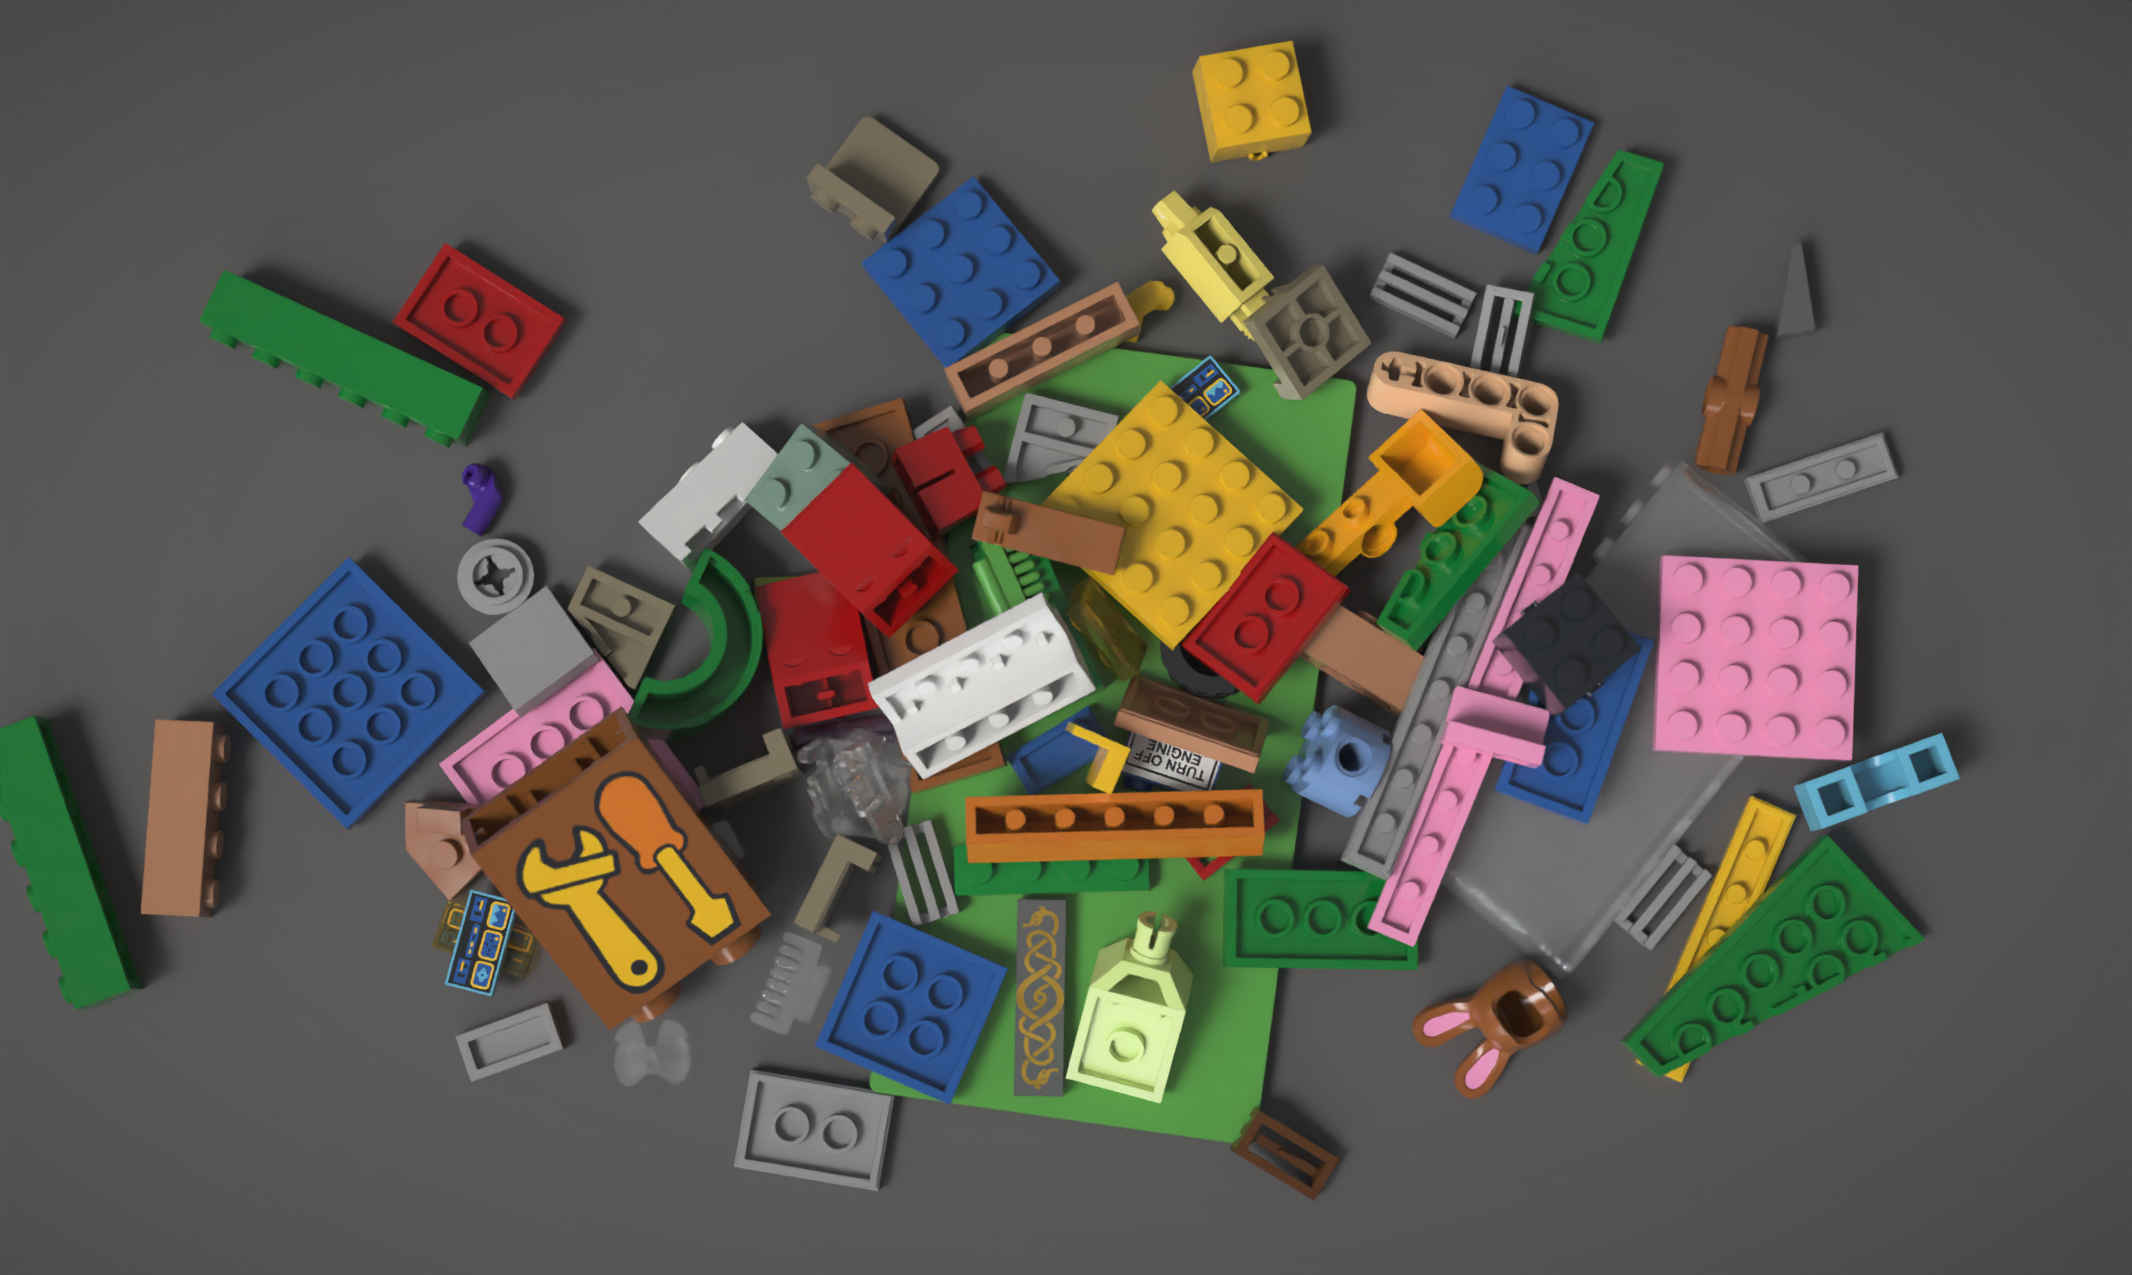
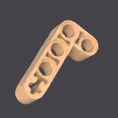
M1390 351L1383 353L1377 358L1367 389V399L1370 405L1382 413L1410 419L1422 409L1438 426L1504 440L1500 469L1504 476L1515 483L1529 484L1535 482L1543 471L1553 443L1559 407L1558 397L1549 386L1407 353Z

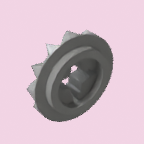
M505 539L481 541L465 553L459 564L457 582L460 593L464 600L479 612L487 615L508 614L527 600L535 585L533 563L526 552L511 541ZM491 558L501 571H516L509 574L510 577L503 580L504 595H501V592L492 584L478 585V583L483 582L485 578L491 575V564L489 561Z

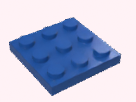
M974 176L861 263L867 274L944 368L983 349L1062 287L1059 278Z
M873 911L815 1047L950 1105L1008 968Z

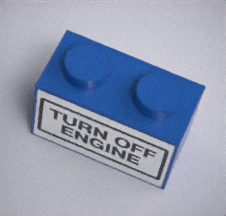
M1131 731L1129 732L1125 746L1131 750L1119 775L1125 777L1123 786L1138 792H1151L1152 787L1167 792L1214 790L1222 762Z

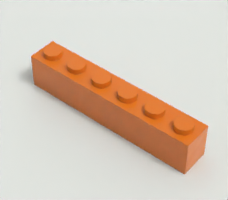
M1263 789L965 797L968 863L1262 856L1265 838Z

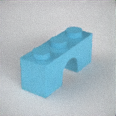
M1942 733L1793 787L1811 832L1960 778Z

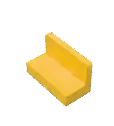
M1069 721L1065 729L1067 732L1099 746L1085 782L1092 787L1111 794L1131 749Z

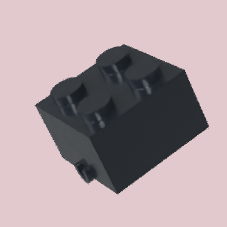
M1580 572L1576 573L1540 603H1537L1535 600L1520 612L1522 617L1492 641L1553 718L1565 711L1584 695L1587 697L1592 695L1604 685L1601 681L1641 650L1640 646Z

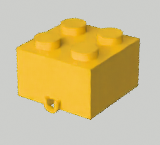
M1293 40L1199 56L1192 74L1211 163L1249 157V161H1259L1267 158L1268 153L1304 146L1312 132Z

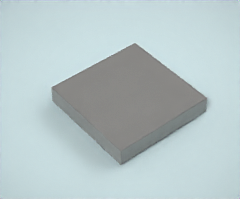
M547 586L469 642L520 717H523L599 661L595 652Z

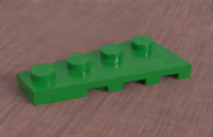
M1477 461L1475 462L1483 472V482L1479 491L1447 522L1437 527L1434 533H1426L1419 546L1421 557L1414 569L1404 572L1376 622L1385 633L1414 651L1418 650L1540 504V501L1531 491Z

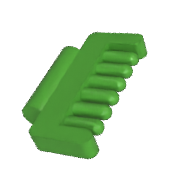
M981 541V546L987 558L974 563L973 567L995 616L1025 602L1026 598L1045 590L1046 585L1044 582H1038L1021 590V587L1040 579L1041 574L1039 571H1033L1016 578V576L1034 569L1036 566L1034 560H1028L1011 567V565L1029 558L1031 554L1018 551L1006 556V554L1015 550ZM1043 593V595L1049 602L1051 599L1050 594ZM1049 603L1053 610L1056 609L1055 604Z

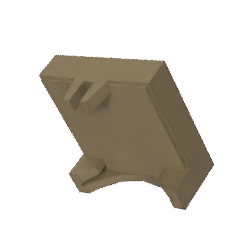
M1312 265L1291 283L1274 287L1272 289L1274 296H1263L1261 300L1264 305L1243 321L1279 379L1272 384L1282 399L1304 400L1372 344L1324 265Z
M781 728L762 735L770 754L711 779L705 766L701 765L694 768L700 784L698 789L705 806L718 812L805 775L789 735L784 736Z
M837 834L793 923L838 943L842 934L827 928L856 867L858 866L875 874L883 857Z

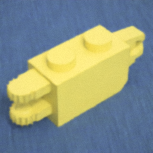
M1174 190L1152 209V212L1164 228L1162 234L1167 240L1166 245L1161 250L1221 323L1230 317L1238 329L1245 333L1244 336L1246 335L1248 339L1251 338L1254 341L1243 321L1264 305L1261 298L1263 296H1270L1264 288L1274 279V276L1221 211L1210 207L1202 213L1195 206L1191 208Z

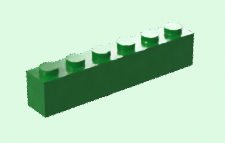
M223 270L199 319V322L212 330L209 338L233 350L236 349L238 343L243 344L254 350L251 356L253 359L277 370L281 362L297 369L295 378L315 388L321 389L324 382L339 388L340 391L337 397L359 408L364 409L367 402L383 409L380 415L382 418L407 429L410 421L426 428L424 437L447 448H450L453 441L467 447L491 397L483 387L227 270Z
M34 715L0 728V816L5 822H10L15 837L11 841L12 853L21 868H26L31 885L27 886L28 899L35 912H41L47 930L42 933L43 941L49 955L52 958L57 957L63 976L58 978V982L65 1001L68 1004L73 1003L75 1010H89L142 990L141 981L49 720Z

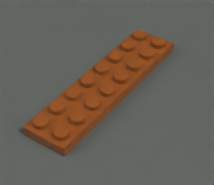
M902 397L812 425L813 427L825 430L891 485L893 489L887 497L933 541L913 504L915 497L910 499L890 462L895 449L916 440L912 433L914 429L907 404ZM944 536L934 540L933 542L949 558ZM955 576L938 590L890 638L864 616L880 677L970 630ZM1001 740L923 780L902 753L900 747L911 791L914 794L1008 767Z

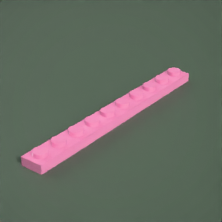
M1557 477L1553 478L1480 653L1467 689L1516 701L1523 684V679L1492 641L1522 617L1520 614L1522 610L1535 600L1537 603H1540L1564 584L1600 495ZM1443 744L1391 875L1385 882L1367 928L1414 947L1492 757Z

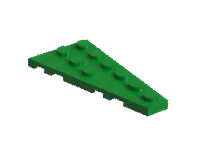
M1820 835L1620 1041L1653 1076L1661 1077L1710 1052L1711 1048L1734 1036L1743 1035L1754 1029L1755 1025L1801 1005L1843 983L1844 979L1867 967H1874L1888 960L1887 957L1906 947H1913L1926 939L1828 835Z

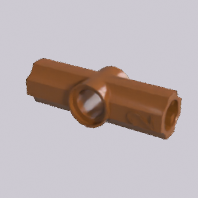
M1728 326L1726 328L1715 375L1712 374L1702 404L1701 416H1705L1694 456V467L1717 475L1733 476L1736 474L1746 428L1750 427L1759 401L1760 386H1757V382L1764 361L1769 335L1743 326Z

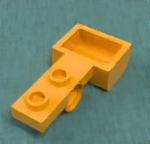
M1422 409L1368 457L1378 472L1295 547L1333 576H1336L1360 553L1368 558L1378 557L1386 553L1392 547L1397 537L1395 521L1412 506L1433 527H1440L1479 491L1483 482L1481 468Z

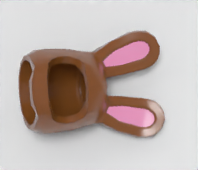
M1522 959L1512 961L1502 967L1470 997L1448 1000L1427 1006L1414 1017L1411 1027L1416 1040L1426 1047L1442 1045L1474 1027L1481 1030L1485 1038L1461 1061L1454 1075L1456 1089L1461 1095L1467 1098H1479L1493 1087L1513 1053L1538 1045L1561 1031L1567 1021L1568 1012L1560 992L1548 974L1533 960Z

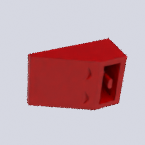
M852 462L780 531L888 638L903 626L959 571L941 549Z
M821 572L755 586L773 685L784 729L879 708L872 698L868 683L876 680L861 612Z

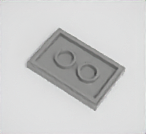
M752 1069L750 1070L734 1167L879 1191L895 1095L877 1093L871 1089Z

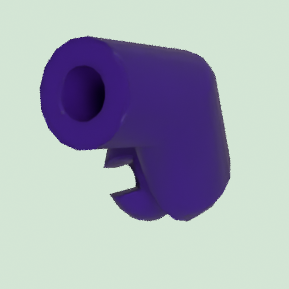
M472 463L463 470L462 481L463 484L468 486L474 504L461 525L483 537L502 505L503 495L496 474L488 466Z

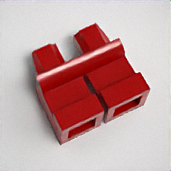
M974 425L958 429L952 433L948 426L895 449L890 462L910 499L915 497L913 504L933 541L949 533L952 528L964 521L977 517L983 491L1001 494L1007 487L1006 482L995 465L975 475L966 460L982 453L985 449L983 440Z

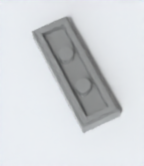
M1882 432L1746 478L1744 482L1759 524L1762 525L1896 480L1899 476Z

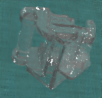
M854 728L844 739L819 737L805 745L797 754V760L800 763L813 764L816 761V772L807 778L809 784L807 791L814 803V810L811 811V814L825 837L835 839L836 835L839 834L841 836L877 838L880 843L895 845L901 840L903 824L900 815L905 811L912 764L909 761L884 755L886 747L884 735ZM850 798L859 817L846 816L844 809L850 804Z

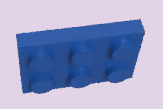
M1506 86L1449 218L1537 255L1594 122L1510 86Z

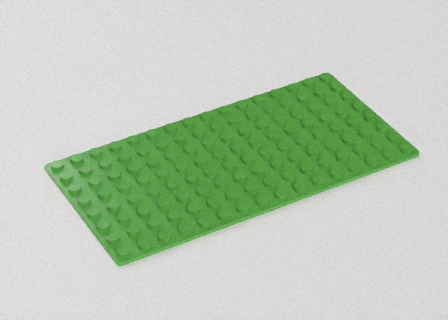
M1002 333V334L999 335L997 338H995L992 342H990L988 345H986L984 348H986V347H988V346H990V345H992V344H994V343H996V342H998V341H1000V340H1002V339H1004V338H1006V337H1008V336H1010V335H1012V334ZM1112 348L1026 391V393L1119 416V424L1160 380L1170 388L1203 360ZM1217 362L1241 393L1207 422L1304 509L1302 514L1280 536L1296 547L1341 506L1356 385L1350 380L1329 378L1304 400L1282 399L1272 384L1279 379L1274 370ZM1025 392L969 421L966 418L965 427L973 425L976 427L985 446L983 454L991 466L995 465L998 468L1002 477L1004 476ZM1071 473L1011 486L1006 485L1007 487L1000 495L1041 505ZM977 517L970 518L952 528L949 532L947 545L950 561L959 570L954 576L970 630L996 617L974 570L973 564L975 561L969 549V546L977 543L976 540L971 539ZM1049 559L1102 681L1104 690L1061 708L1001 739L1005 758L1087 706L1094 713L1108 738L1125 746L1130 731L1114 726V722L1132 675L1137 674L1181 689V686L1171 679L1166 667L1163 665L1160 639L1081 567ZM1194 657V659H1195L1199 664H1201V665L1207 667L1205 664H1203L1201 661H1199L1197 658ZM1298 657L1260 705L1241 691L1219 699L1206 697L1267 718L1270 721L1255 773L1222 763L1214 790H1240L1250 782L1255 789H1263V800L1280 821L1265 832L1262 856H1234L1204 881L1201 880L1185 858H1149L1150 891L956 896L960 913L917 927L912 926L902 890L898 883L894 920L1008 968L951 1103L1228 1143L1239 1140L1241 1136L1239 1132L1244 1124L1247 1125L1252 1118L1249 1115L1254 1107L1260 1110L1279 968L1222 967L1224 869L1292 870L1302 796L1293 792L1292 786L1283 781V773L1289 760L1294 755L1298 756L1305 741V738L1301 737V731L1306 719L1314 710L1318 668ZM1007 758L1008 767L918 794L911 793L907 827L931 819L954 895V847L966 843L965 797L1029 795ZM1092 762L1038 795L1098 794L1106 792L1092 787L1085 782V778L1092 765ZM1122 776L1118 777L1112 793L1138 792L1123 786L1125 777ZM1152 787L1151 792H1167L1155 787ZM925 833L915 835L938 909L947 907ZM905 839L902 858L919 913L922 915L929 911ZM1202 857L1199 861L1206 867L1217 857ZM1018 899L1066 900L1063 1097L1014 1096ZM1146 911L1157 912L1153 933L1158 932L1163 914L1170 916L1176 921L1177 929L1172 938L1170 949L1178 953L1193 973L1186 1013L1161 1103L1066 1078L1099 950L1126 938L1134 939L1137 931L1138 917ZM871 1071L870 1087L874 1092L942 1102Z

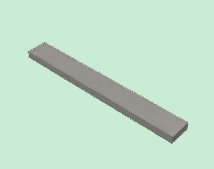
M1526 522L1521 525L1435 628L1388 744L1391 745L1386 767L1374 792L1369 799L1366 798L1341 857L1342 861L1384 880L1389 879L1443 747L1440 740L1453 690L1458 686L1467 688L1533 525Z

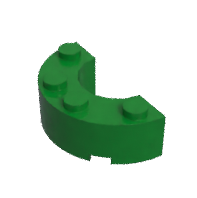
M704 547L689 579L681 603L697 613L706 627L710 644L709 654L697 670L684 678L668 681L644 678L628 715L646 739L675 740L701 733L719 723L742 700L759 663L763 629L760 612H758L755 600L750 592L751 588L735 567L706 547Z

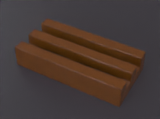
M1254 1107L1249 1115L1252 1118L1247 1125H1243L1239 1132L1241 1133L1237 1142L1234 1141L1229 1150L1315 1201L1339 1158ZM1264 1124L1323 1160L1319 1169L1258 1133L1261 1125ZM1251 1142H1256L1312 1176L1313 1180L1310 1185H1306L1248 1150Z

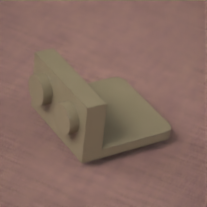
M867 116L858 122L828 165L824 168L817 163L806 179L810 190L813 192L810 197L818 205L830 213H834L837 209L851 219L849 225L865 238L872 241L876 236L884 243H887L894 237L937 178L939 167L927 155L874 118Z

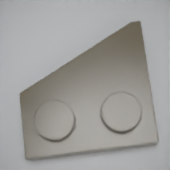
M588 565L569 604L568 610L618 671L625 683L630 688L638 691L677 607Z

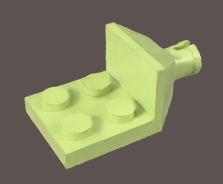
M1146 911L1138 917L1137 931L1134 939L1126 938L1099 950L1066 1078L1161 1103L1186 1013L1193 973L1178 953L1170 949L1172 938L1177 929L1176 921L1170 916L1163 914L1158 932L1153 933L1157 912Z

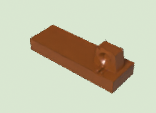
M983 491L971 539L1109 575H1116L1128 527Z

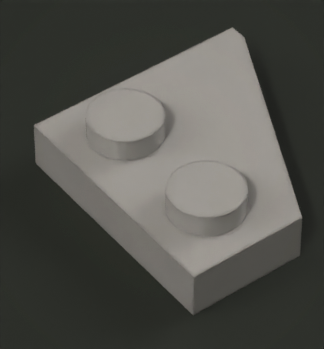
M1025 392L1003 476L1006 485L1011 486L1072 473L1117 426L1119 416Z

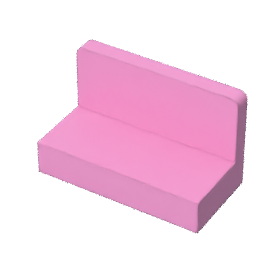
M1458 686L1453 690L1440 743L1535 769L1541 766L1546 746L1542 745L1550 713L1545 709Z

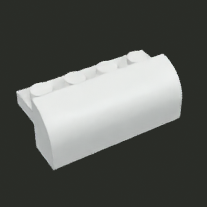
M1043 593L1026 600L868 683L872 698L894 726L902 753L923 780L1096 690L1086 662L1068 626L1057 608L1053 610Z

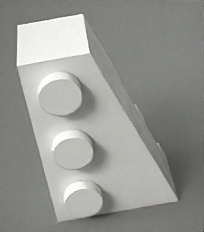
M743 422L736 429L732 426L725 429L712 445L714 450L701 462L697 461L684 473L679 483L638 521L653 538L691 572L694 571L704 547L713 550L752 508L745 499L778 455Z

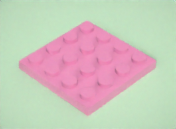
M1661 556L1653 751L1851 761L1858 565Z
M594 648L592 650L599 658V661L523 717H520L512 709L439 763L468 804H485L622 706L627 714L629 713L634 699L597 649ZM647 739L700 810L704 809L706 806L697 783L665 740Z

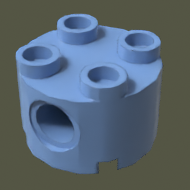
M1333 705L1326 709L1323 714L1313 711L1306 719L1301 731V737L1305 738V741L1298 756L1294 755L1287 763L1283 773V781L1292 786L1293 792L1349 818L1362 808L1354 804L1358 797L1362 795L1369 799L1374 792L1390 755L1391 745L1383 742V740L1391 737L1389 731L1339 706Z

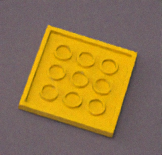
M1161 380L1041 504L1128 527L1116 575H1109L1086 568L1082 569L1172 651L1229 590L1230 586L1240 575L1241 570L1269 535L1274 532L1281 536L1304 510Z

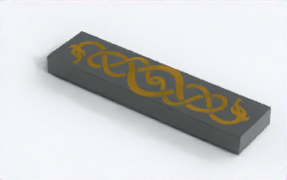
M1018 899L1014 1096L1063 1097L1066 900Z

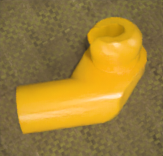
M1148 281L1126 296L1140 324L1139 334L1145 315L1155 309L1167 311L1174 303V291L1170 287L1164 286L1161 281ZM1139 335L1127 342H1138Z

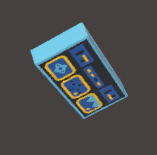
M1211 355L1170 387L1174 393L1206 421L1241 393Z
M470 890L445 985L491 997L495 996L517 915L505 898Z

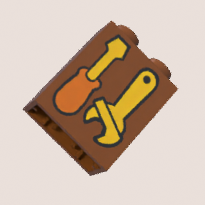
M622 706L459 821L471 857L609 1031L630 1016L635 1022L644 1023L663 1014L680 996L682 985L679 981L709 959L715 965L720 966L734 962L745 955L761 936L762 930L758 924L771 915L753 879Z

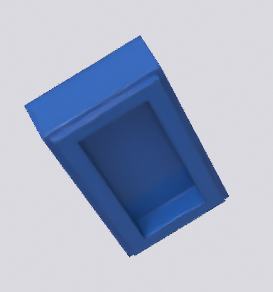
M1089 706L1006 756L1029 795L1040 794L1094 760L1099 746L1065 730L1070 721L1108 738Z

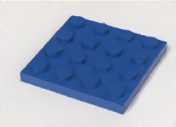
M348 557L212 695L346 829L351 830L487 692L352 558Z

